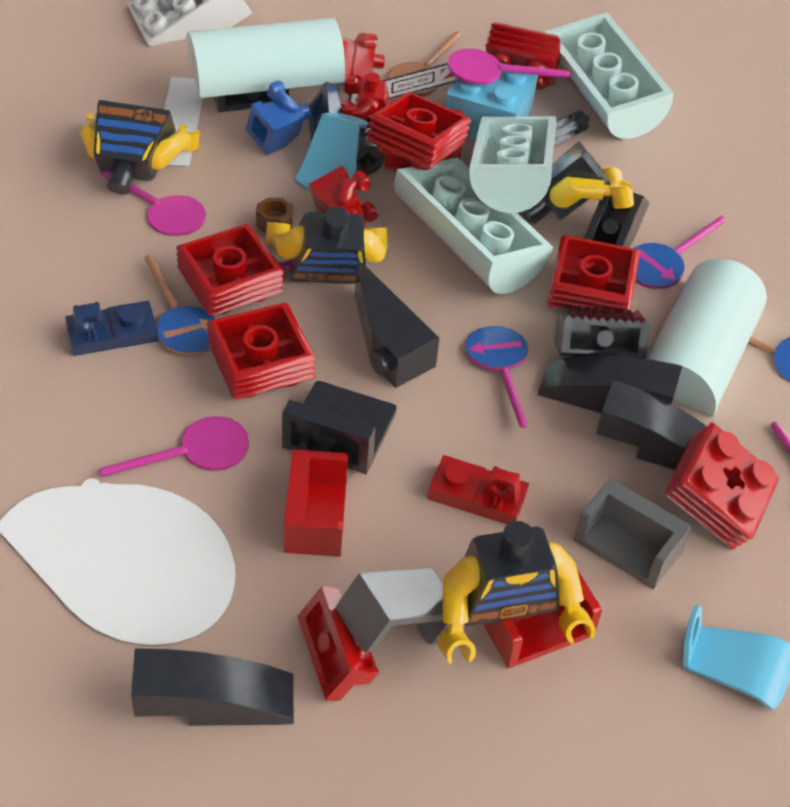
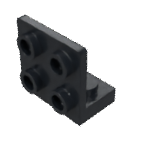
M316 381L303 404L289 399L282 412V448L291 451L293 449L346 453L348 455L347 469L367 475L393 422L397 406L329 383Z

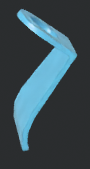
M323 113L304 162L295 177L296 183L310 191L309 183L341 166L348 172L349 179L352 178L357 167L360 128L367 127L368 122L346 114Z
M695 605L691 612L685 635L683 669L745 693L760 701L768 709H774L781 702L789 682L790 643L779 637L762 633L702 626V606Z

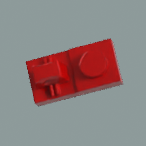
M443 455L429 486L427 499L508 524L518 520L530 483L520 480V474L517 472L513 473L500 469L497 466H493L492 471H489L484 467Z
M321 586L297 617L325 700L341 701L353 686L370 684L379 674V669L376 666L372 652H363L356 645L354 637L335 609V606L342 598L338 587Z

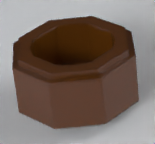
M269 197L257 204L256 226L265 233L267 222L291 225L290 229L293 228V205L283 198Z

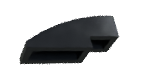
M613 355L572 356L553 359L549 361L538 395L602 413L612 381L615 380L641 389L672 404L682 366L651 359Z
M613 380L601 413L596 434L639 447L637 459L676 470L693 434L703 430L706 425L689 413L659 397Z
M135 648L131 689L134 717L188 716L189 726L294 724V673L262 663L206 652Z

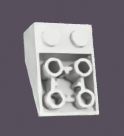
M134 0L128 4L149 46L186 40L187 32L231 28L252 14L245 0Z

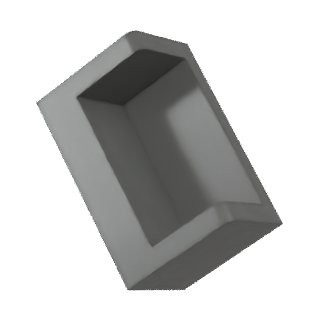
M609 478L581 512L574 541L650 588L655 589L681 555L692 525Z
M432 568L359 573L335 606L338 614L363 652H373L392 626L415 624L428 644H437L440 634L448 628V624L443 623V584Z

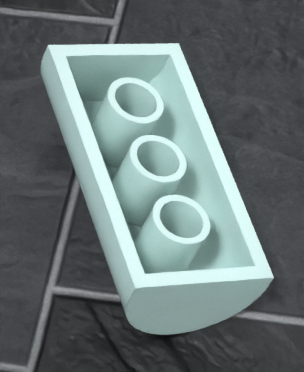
M608 12L545 31V33L557 35L561 39L560 66L563 70L569 71V78L614 136L621 139H632L642 136L654 129L665 118L671 108L674 93Z
M334 18L190 31L186 35V54L200 98L268 91L269 84L277 80L283 82L285 89L323 85L326 81L331 84L345 82L343 42L339 26Z
M556 116L481 118L469 168L472 188L485 205L496 211L517 213L532 208L543 199L551 182Z
M459 158L442 160L430 170H419L413 166L397 169L394 181L396 195L493 292L508 294L524 287L538 275L547 263L553 246L519 214L496 211L485 205L472 188L470 169Z
M710 259L698 264L687 279L646 356V359L682 366L673 401L712 417L766 305L767 295L764 284L745 265L728 259Z

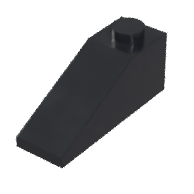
M363 263L357 265L354 296L370 363L378 375L384 376L397 388L436 367L439 337Z

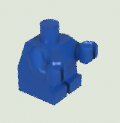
M280 80L269 84L267 95L273 99L272 102L263 104L259 101L252 104L249 113L250 118H248L245 128L266 155L285 148L299 135L303 121L311 116L310 109L306 104L298 106V103L285 93V86Z

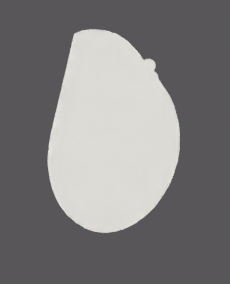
M90 478L85 480L82 486L50 488L37 492L20 501L0 520V533L61 601L84 623L102 634L117 640L141 645H165L184 641L203 633L214 625L223 615L231 601L235 586V563L227 539L206 512L173 492L139 484H100L98 479Z

